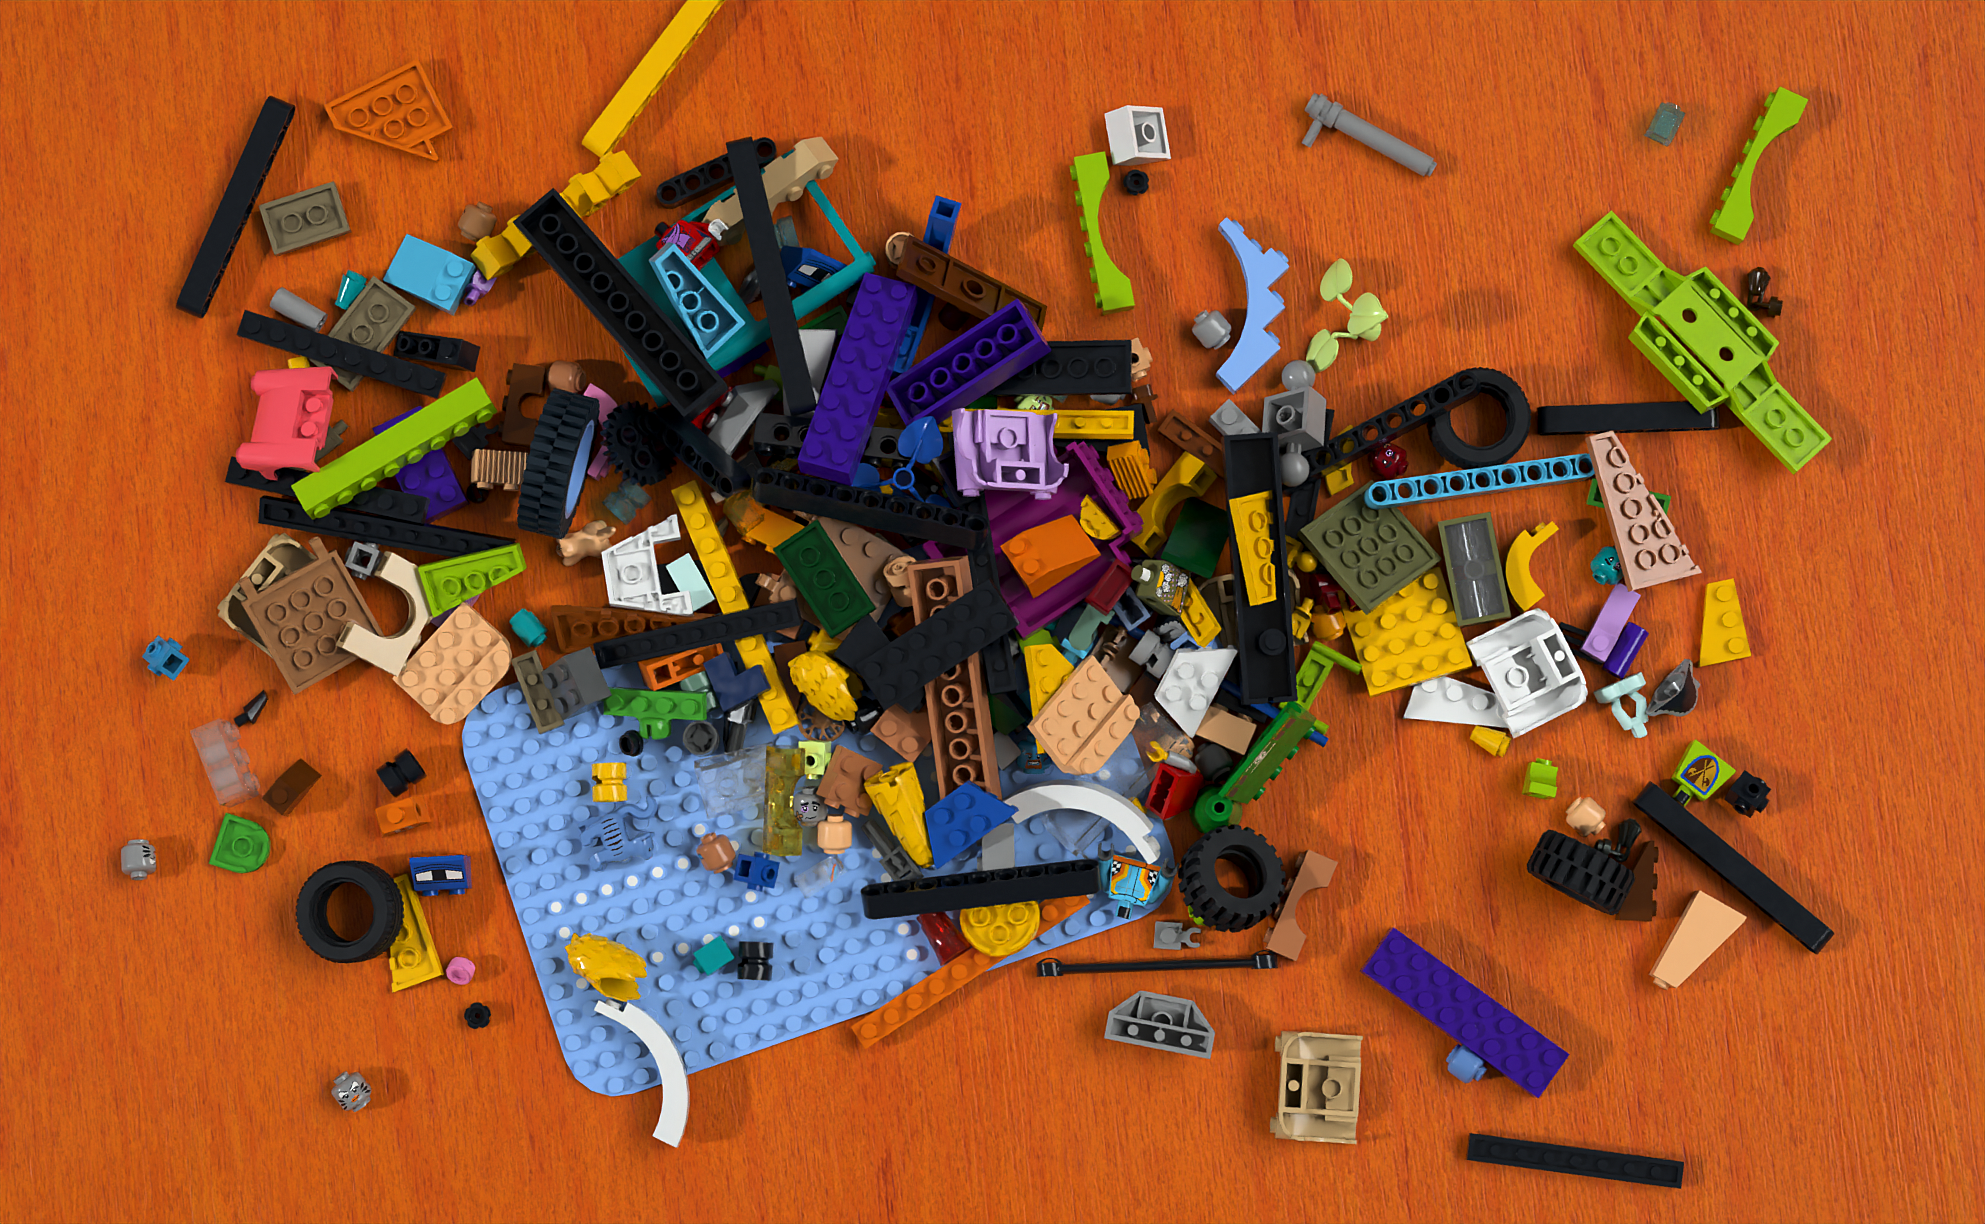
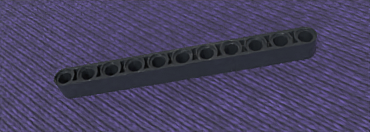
M752 136L726 142L727 152L791 416L812 412L817 407L754 142Z

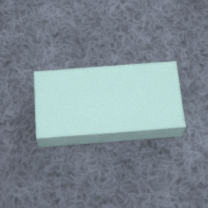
M689 553L666 566L679 591L689 590L693 613L715 601L714 596Z

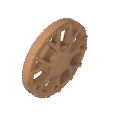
M808 699L801 704L798 710L797 717L800 722L798 727L808 740L832 742L839 738L846 728L844 721L842 725L832 724L833 719L824 715L815 706H812ZM807 704L815 709L812 716L803 712ZM811 719L813 725L804 729L802 721ZM831 726L836 734L828 738L825 729ZM815 727L821 729L819 739L811 737Z

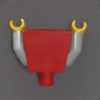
M1151 741L1150 745L1156 751L1154 753L1145 751L1153 762H1158L1162 759L1164 762L1159 765L1145 805L1142 806L1137 797H1130L1128 800L1137 806L1147 817L1170 820L1175 815L1193 806L1198 791L1205 786V780L1203 775L1196 770V765L1190 759L1170 750L1165 752L1158 742Z

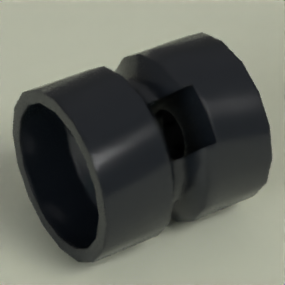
M407 748L394 757L395 762H386L376 769L378 776L395 798L408 790L409 783L415 785L427 776L417 759Z
M739 941L738 956L742 959V962L738 964L737 979L772 981V965L769 964V960L773 958L774 943Z

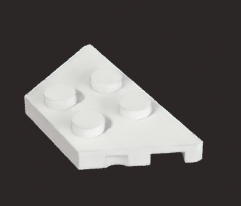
M1228 645V648L1212 649V647H1200L1195 650L1191 648L1177 649L1154 695L1156 700L1189 737H1194L1238 651L1236 646Z

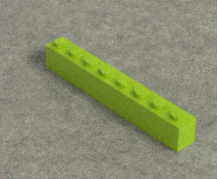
M476 377L320 468L319 472H313L291 485L310 518L312 520L322 518L339 504L350 502L356 494L372 489L380 480L396 475L401 468L409 463L413 464L420 461L423 455L428 452L438 450L452 438L466 434L474 425L490 420L493 414L498 411L485 388Z

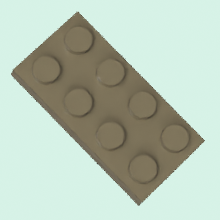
M373 276L328 336L383 353L417 308ZM309 359L311 362H313V363H314L315 365H317L318 367H329V366H330V365H327V364L320 363V362H317V361H314V360ZM331 366L338 375L337 381L352 392L365 377Z

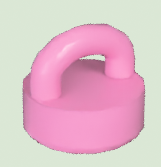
M455 957L450 961L446 969V975L456 984H468L474 975L475 965L466 958Z

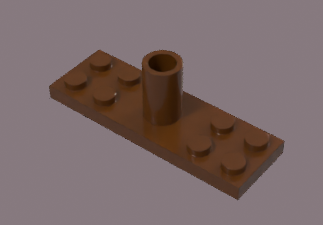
M910 234L906 238L896 275L926 290L928 293L947 301L938 314L939 321L945 328L958 331L971 314L985 320L1018 298L1029 310L1042 333L1047 311L1046 305Z

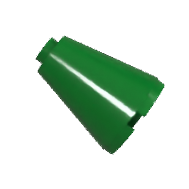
M1222 784L1204 786V788L1198 791L1193 806L1189 809L1190 819L1200 833L1206 834L1210 830H1214L1222 825L1228 827L1232 824L1239 825L1241 821V802L1222 798L1218 795L1220 788L1223 786ZM1216 803L1222 805V813H1217L1214 810Z

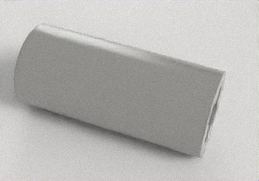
M283 287L277 290L270 302L272 309L307 330L317 333L325 324L328 316L327 313Z

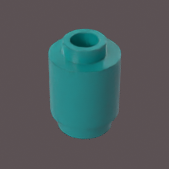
M525 608L516 613L509 621L512 625L511 629L528 648L533 645L537 648L548 638L545 635L548 629L531 611L528 612Z

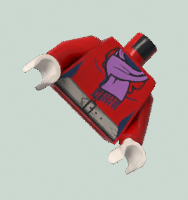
M715 219L711 223L696 221L688 223L684 220H679L672 228L667 223L661 222L654 230V234L660 238L656 248L659 251L667 242L674 243L700 271L720 251L715 238L721 240L722 236L720 233L723 230H728V227L720 219Z

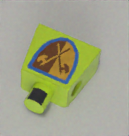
M1695 739L1689 743L1671 779L1680 785L1672 798L1683 807L1686 806L1693 796L1699 801H1704L1725 783L1736 770Z

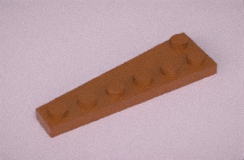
M552 605L551 609L561 654L573 653L587 647H591V650L595 651L593 643L597 641L715 616L714 614L694 613V616L689 617L636 609Z

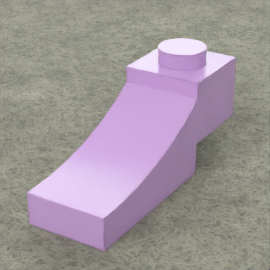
M1620 582L1615 584L1579 651L1600 663L1605 662L1641 595L1635 591L1628 592L1627 587Z

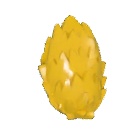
M820 650L805 652L788 662L793 685L798 687L799 693L805 694L812 706H815L824 715L836 721H842L843 719L848 721L855 720L854 711H857L858 707L854 698L862 697L861 691L864 687L853 671Z
M573 933L571 943L565 946V950L568 953V962L575 974L584 977L605 997H611L623 1002L638 1000L641 997L637 991L639 986L635 982V978L647 977L646 963L641 956L624 946V944L608 940L607 937L592 935L591 933L579 937L576 933Z

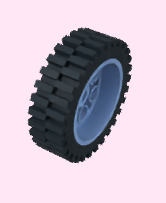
M557 388L551 391L546 404H544L543 412L540 414L538 427L535 429L534 439L530 445L531 450L527 457V466L523 473L524 480L520 488L521 495L517 510L519 529L561 540L568 533L575 517L577 506L580 503V496L583 493L585 479H587L588 475L587 471L592 460L591 455L594 451V441L597 436L596 429L600 413L598 399Z

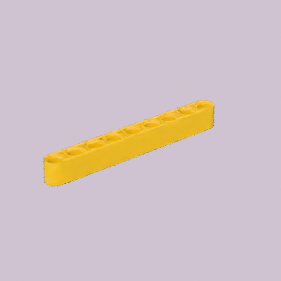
M726 0L686 1L587 132L582 141L583 146L600 158L612 152Z

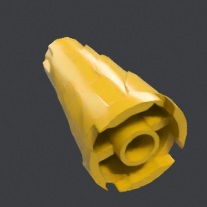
M903 762L890 766V771L883 773L882 770L868 778L863 784L866 792L869 794L879 814L885 818L893 835L897 836L907 855L912 858L914 864L921 866V868L932 866L934 859L925 817L927 809L923 801L924 794L913 762Z

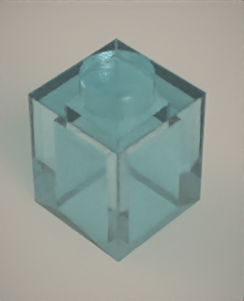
M1661 102L1644 136L1668 147L1686 113L1680 111L1681 108L1674 103L1667 102L1665 104Z

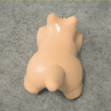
M602 520L587 523L581 531L567 533L562 540L556 538L558 543L556 552L559 556L564 557L562 562L566 567L573 566L587 556L602 559L601 552L612 547L608 538L615 533L616 529L615 527H607L606 523Z

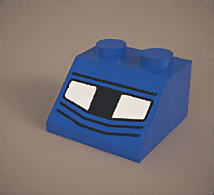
M782 246L780 251L788 287L802 289L801 294H804L848 266L812 248Z
M452 855L410 858L414 890L422 891V896H438V890H449V895L465 894V889H472L470 856Z

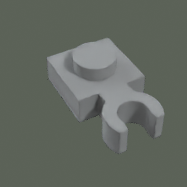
M1155 921L1153 948L1181 950V942L1186 943L1191 948L1200 947V943L1191 942L1189 937L1193 932L1201 933V929L1193 927L1187 931H1182V923Z

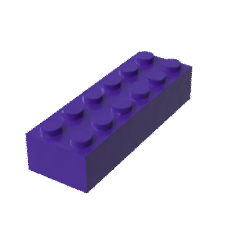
M1017 298L891 380L886 391L906 427L912 422L928 416H933L938 425L952 416L953 410L966 407L1052 350L1029 310Z

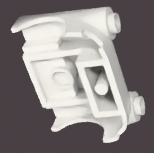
M1535 608L1465 643L1476 666L1481 665L1505 712L1502 714V717L1513 738L1586 702L1588 691L1585 686L1586 681L1559 626L1553 618H1550L1545 610L1542 611L1539 608Z

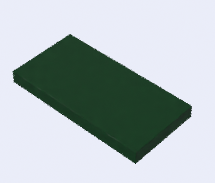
M1195 497L1187 498L1161 558L1211 579L1228 538L1227 511Z
M818 519L773 549L831 639L877 609Z

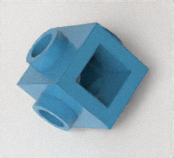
M159 635L147 646L146 652L142 656L150 663L147 666L149 670L159 677L163 673L173 681L190 660L180 651L183 646L172 638L166 641Z

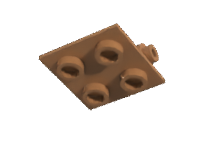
M1108 623L1090 655L1096 658L1120 692L1127 695L1145 664L1140 666L1128 658L1138 644V641L1126 634L1128 630L1125 627L1119 625L1116 628Z

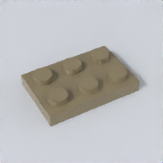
M334 181L259 205L276 257L351 233Z

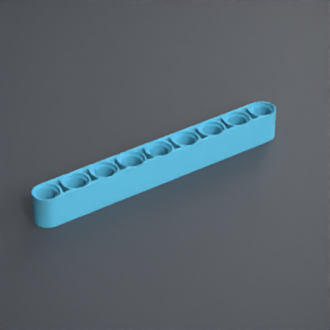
M1584 453L1380 481L1372 484L1365 491L1363 500L1367 507L1371 509H1384L1587 480L1595 472L1590 454ZM1580 461L1588 465V473H1583L1579 469ZM1554 465H1558L1562 468V477L1556 476L1554 474ZM1528 468H1532L1537 472V480H1532L1528 477ZM1502 472H1507L1511 475V484H1507L1502 480ZM1477 475L1485 478V488L1477 485ZM1451 479H1455L1460 483V491H1455L1450 487ZM1424 483H1431L1434 486L1435 493L1433 495L1426 493ZM1399 486H1404L1408 489V498H1403L1399 495ZM1373 490H1379L1383 494L1382 502L1373 499Z

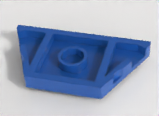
M969 780L925 811L936 869L942 867L1018 812L1019 809L1014 805L1010 806L997 799L998 796L983 791L980 786Z

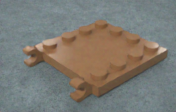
M794 510L793 513L809 521V524L816 519L819 520L877 608L870 613L877 623L892 596L891 587L886 581L883 570L892 560L910 555L853 523ZM785 568L777 582L765 574L759 575L755 583L771 592L768 600L778 602L797 598L802 619L826 632ZM855 624L837 635L836 638L843 641Z
M318 536L308 541L318 557L317 559L257 592L247 576L237 581L247 599L240 603L294 695L359 658L336 646L347 622L354 623L377 636L385 637L337 551L333 549L327 552Z

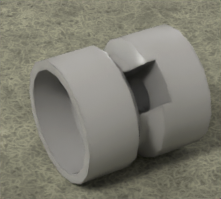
M1148 629L1128 658L1140 666L1147 665V671L1159 679L1168 668L1177 649L1173 650L1170 648L1168 642L1162 644L1160 637Z

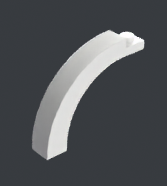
M1072 779L1043 781L1019 789L1003 800L1004 803L1010 806L1014 805L1019 809L1018 812L1012 815L1017 824L1030 816L1047 810L1060 808L1080 809L1102 816L1118 826L1134 843L1149 865L1156 861L1161 854L1159 851L1161 848L1157 840L1153 836L1149 837L1147 835L1154 826L1147 816L1122 795L1098 784Z
M609 998L605 1002L599 1000L594 1010L628 1027L646 1044L655 1058L662 1079L663 1103L659 1122L653 1137L676 1148L679 1147L688 1121L690 1091L685 1065L676 1045L665 1029L652 1016L636 1005L628 1002L624 1011L620 1010L621 1004Z

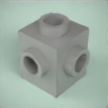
M354 542L353 547L350 546L348 548L344 561H346L345 567L352 570V576L362 580H366L367 576L375 578L373 573L383 556V553L378 550L379 545L369 542H363V544ZM365 557L371 558L368 566H364L362 563Z

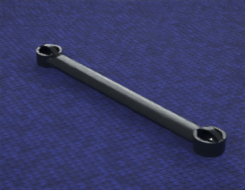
M1269 950L1256 951L1251 957L1071 964H1063V962L1055 958H1046L1036 963L1037 977L1064 976L1065 974L1278 968L1277 954ZM1262 951H1266V952L1271 953L1272 955H1256V954H1258L1259 952H1262ZM1047 959H1053V960L1057 961L1058 963H1042V962L1045 961V960H1047Z

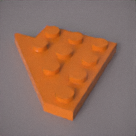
M419 59L324 105L337 131L436 163L440 162V159L431 141L454 130Z

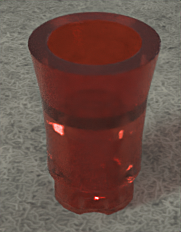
M946 912L919 914L916 918L930 942L940 966L951 962L972 947L952 923Z

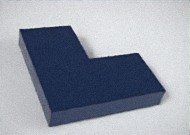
M724 652L703 663L723 712H728L771 690L762 665L757 664L738 674L729 652Z

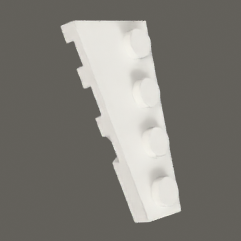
M1446 676L1414 685L1403 719L1508 728L1502 717V714L1505 712L1496 694Z

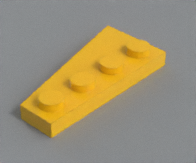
M1272 490L1229 500L1250 606L1276 600L1275 565L1271 563L1274 540H1270L1269 525L1273 524V513L1269 512V500H1272Z
M410 873L393 878L394 882L398 885L397 888L401 891L400 895H402V901L404 902V918L401 931H399L395 942L390 946L391 958L389 961L393 976L392 993L444 975L417 892L414 890Z

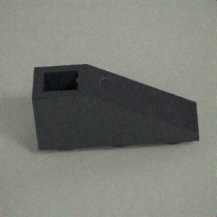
M399 331L393 356L454 370L475 372L480 346L463 339Z

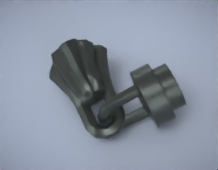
M1629 818L1624 820V822L1619 824V836L1615 850L1611 849L1612 841L1605 838L1602 840L1598 839L1594 849L1606 856L1609 854L1615 855V859L1619 862L1626 861L1629 858L1635 840L1641 833L1640 825L1635 819ZM1621 846L1627 847L1625 854L1620 852Z

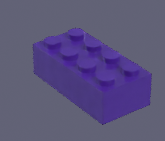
M420 405L372 428L375 435L377 436L420 411L423 407ZM443 447L428 452L416 463H409L395 475L404 493L431 499L425 520L427 524L470 504Z

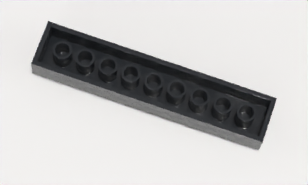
M554 188L513 221L524 238L688 424L729 390L719 374Z

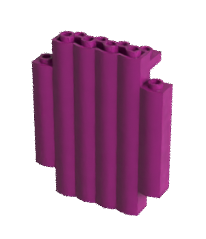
M1075 441L1066 446V453L1057 458L1061 464H1068L1069 470L1067 477L1058 485L1057 493L1051 495L1050 500H1036L1035 495H1031L1029 491L987 490L985 492L1001 595L1020 622L1014 629L1022 641L1027 640L1084 603L1086 597L1116 558L1127 566L1132 564L1127 553L1124 550L1120 552L1118 548L1143 533L1142 525L1144 522L1136 510L1131 512L1127 506L1129 502L1128 497L1122 489L1117 491L1112 483L1115 480L1107 467L1102 468L1097 461L1100 459L1097 451L1092 445L1088 447L1084 441L1078 445ZM1053 444V449L1056 456L1059 453ZM1086 495L1091 496L1121 529L1122 533L1116 538L1109 540L1096 539L1086 533L1101 556L1033 599L1006 561L1000 546L1022 531L1071 514L1081 526V503ZM947 497L946 500L949 502L951 507L955 509L951 500L949 499V497ZM930 540L923 544V549L929 559L967 555L966 548Z

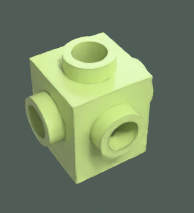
M799 741L798 751L795 752L794 764L795 767H798V774H806V779H822V775L825 774L833 756V753H831V741Z

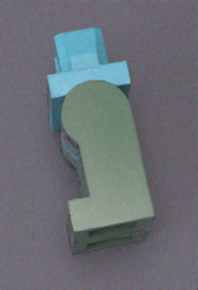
M1087 605L1074 628L1061 644V646L1065 647L1062 655L1073 666L1079 657L1082 659L1086 657L1094 645L1092 642L1098 635V626L1101 622L1107 625L1115 615V610L1112 609L1105 616L1091 605Z

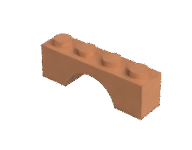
M1309 849L1306 850L1305 854H1299L1294 868L1298 869L1294 879L1290 877L1285 886L1284 892L1287 893L1284 904L1280 902L1273 915V917L1277 918L1273 928L1268 927L1263 938V942L1267 943L1265 949L1292 961L1297 960L1306 935L1300 930L1296 922V905L1300 897L1308 890L1328 887L1337 866V861Z

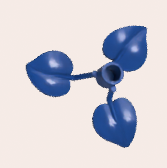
M933 416L920 418L902 431L898 439V451L902 456L911 458L906 468L897 469L893 474V478L879 482L880 475L877 469L870 464L860 463L852 486L881 492L880 487L895 484L900 490L909 489L917 501L924 502L913 487L915 476L911 468L915 460L921 464H929L933 458L940 456L943 451V438ZM938 494L930 495L925 501L926 503L952 508L949 502Z

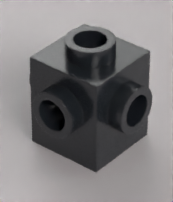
M1744 770L1730 788L1724 800L1730 803L1738 813L1751 818L1756 811L1761 813L1768 805L1770 800L1766 797L1771 789L1762 779L1754 777Z

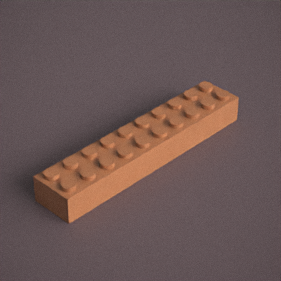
M968 555L919 560L907 565L916 625L973 589ZM980 649L924 685L941 800L969 780L980 786L983 791L990 792L998 796L997 799L1003 801L982 651Z

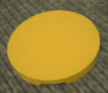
M1037 901L961 909L960 912L961 930L966 940L980 953L993 957L1010 956L1024 949L1035 937L1040 924V909Z

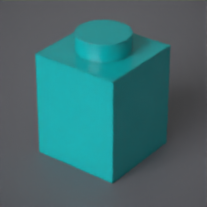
M720 935L693 954L696 959L692 962L700 974L706 972L710 976L736 959V956Z

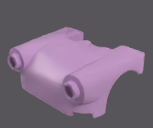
M965 408L953 410L952 423L957 490L963 492L965 497L979 496V491L984 489L1029 491L1031 495H1035L1036 500H1050L1051 495L1057 493L1058 485L1067 477L1069 470L1068 464L1058 462L1053 449V432L1057 421V413L1036 415L1034 412L989 409L965 411Z

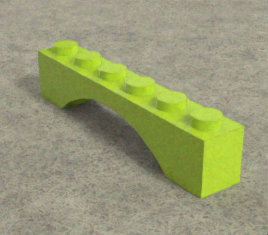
M1780 86L1774 93L1770 91L1763 105L1767 107L1764 116H1758L1753 126V130L1756 131L1753 140L1748 138L1742 150V153L1746 155L1742 163L1737 162L1731 176L1735 179L1731 187L1727 185L1721 195L1720 200L1724 201L1720 210L1715 209L1709 223L1713 224L1710 230L1711 233L1736 245H1739L1744 240L1754 219L1750 186L1756 162L1764 148L1772 140L1794 128L1809 99Z
M1105 151L1074 157V165L1069 166L1072 181H1077L1078 191H1074L1077 207L1082 206L1084 215L1080 216L1079 220L1081 231H1087L1088 242H1084L1087 258L1092 257L1093 267L1089 268L1091 282L1097 283L1098 293H1094L1096 308H1102L1103 315L1134 310L1135 304L1130 279L1120 272L1110 260L1103 247L1099 233L1098 209L1110 179Z

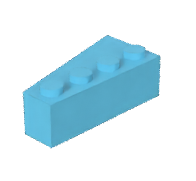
M667 242L648 260L694 347L704 359L707 360L745 324L743 319L674 243Z

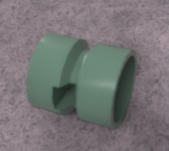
M706 670L679 682L682 691L706 692L707 713L721 707Z

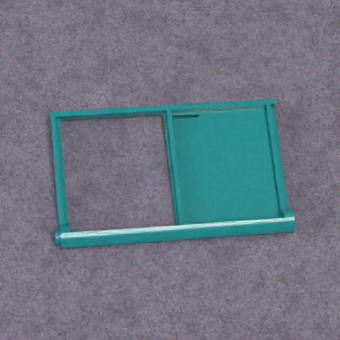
M794 149L790 150L781 157L783 159L786 158L794 152ZM763 168L760 169L761 175L764 174L765 170ZM815 180L808 181L806 188L836 230L855 261L792 301L797 321L863 280L865 272L874 273L873 266L877 265L869 251L866 253L862 251ZM736 185L681 220L688 223L691 221L701 222L714 203L718 200L724 203L735 195L733 190L736 188ZM655 235L617 260L693 345L648 261L658 252L656 244L660 238ZM713 257L699 272L745 322L736 333L706 360L717 372L772 336L767 317L761 321L754 319ZM622 349L657 406L660 408L668 403V400Z

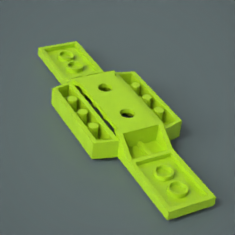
M1612 210L1573 244V247L1641 316L1628 339L1701 414L1725 403L1793 475L1832 440L1826 431L1775 379L1767 362L1780 342L1706 266L1685 277L1667 268ZM1684 310L1693 311L1696 315L1695 322H1686L1682 317V312ZM1654 316L1660 317L1662 322L1668 325L1680 338L1681 342L1686 344L1698 356V359L1716 375L1717 379L1724 383V389ZM1720 349H1729L1733 354V359L1731 361L1722 360L1719 355Z

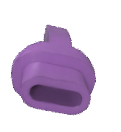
M478 270L472 276L471 283L465 288L467 295L463 302L472 307L477 299H481L488 293L496 278L487 280L481 270Z

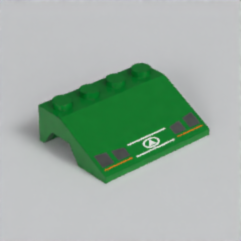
M1296 701L1288 702L1233 768L1232 773L1225 778L1226 783L1220 788L1218 795L1222 798L1248 804L1252 798L1257 801L1266 790L1263 786L1269 778L1273 781L1283 768L1279 765L1285 758L1291 760L1299 750V747L1296 746L1302 738L1307 740L1315 731L1316 727L1313 724L1316 721V717Z

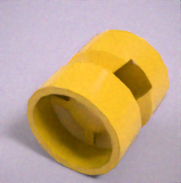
M626 763L592 764V779L596 781V785L592 787L593 802L627 801V786L623 784V780L627 778Z

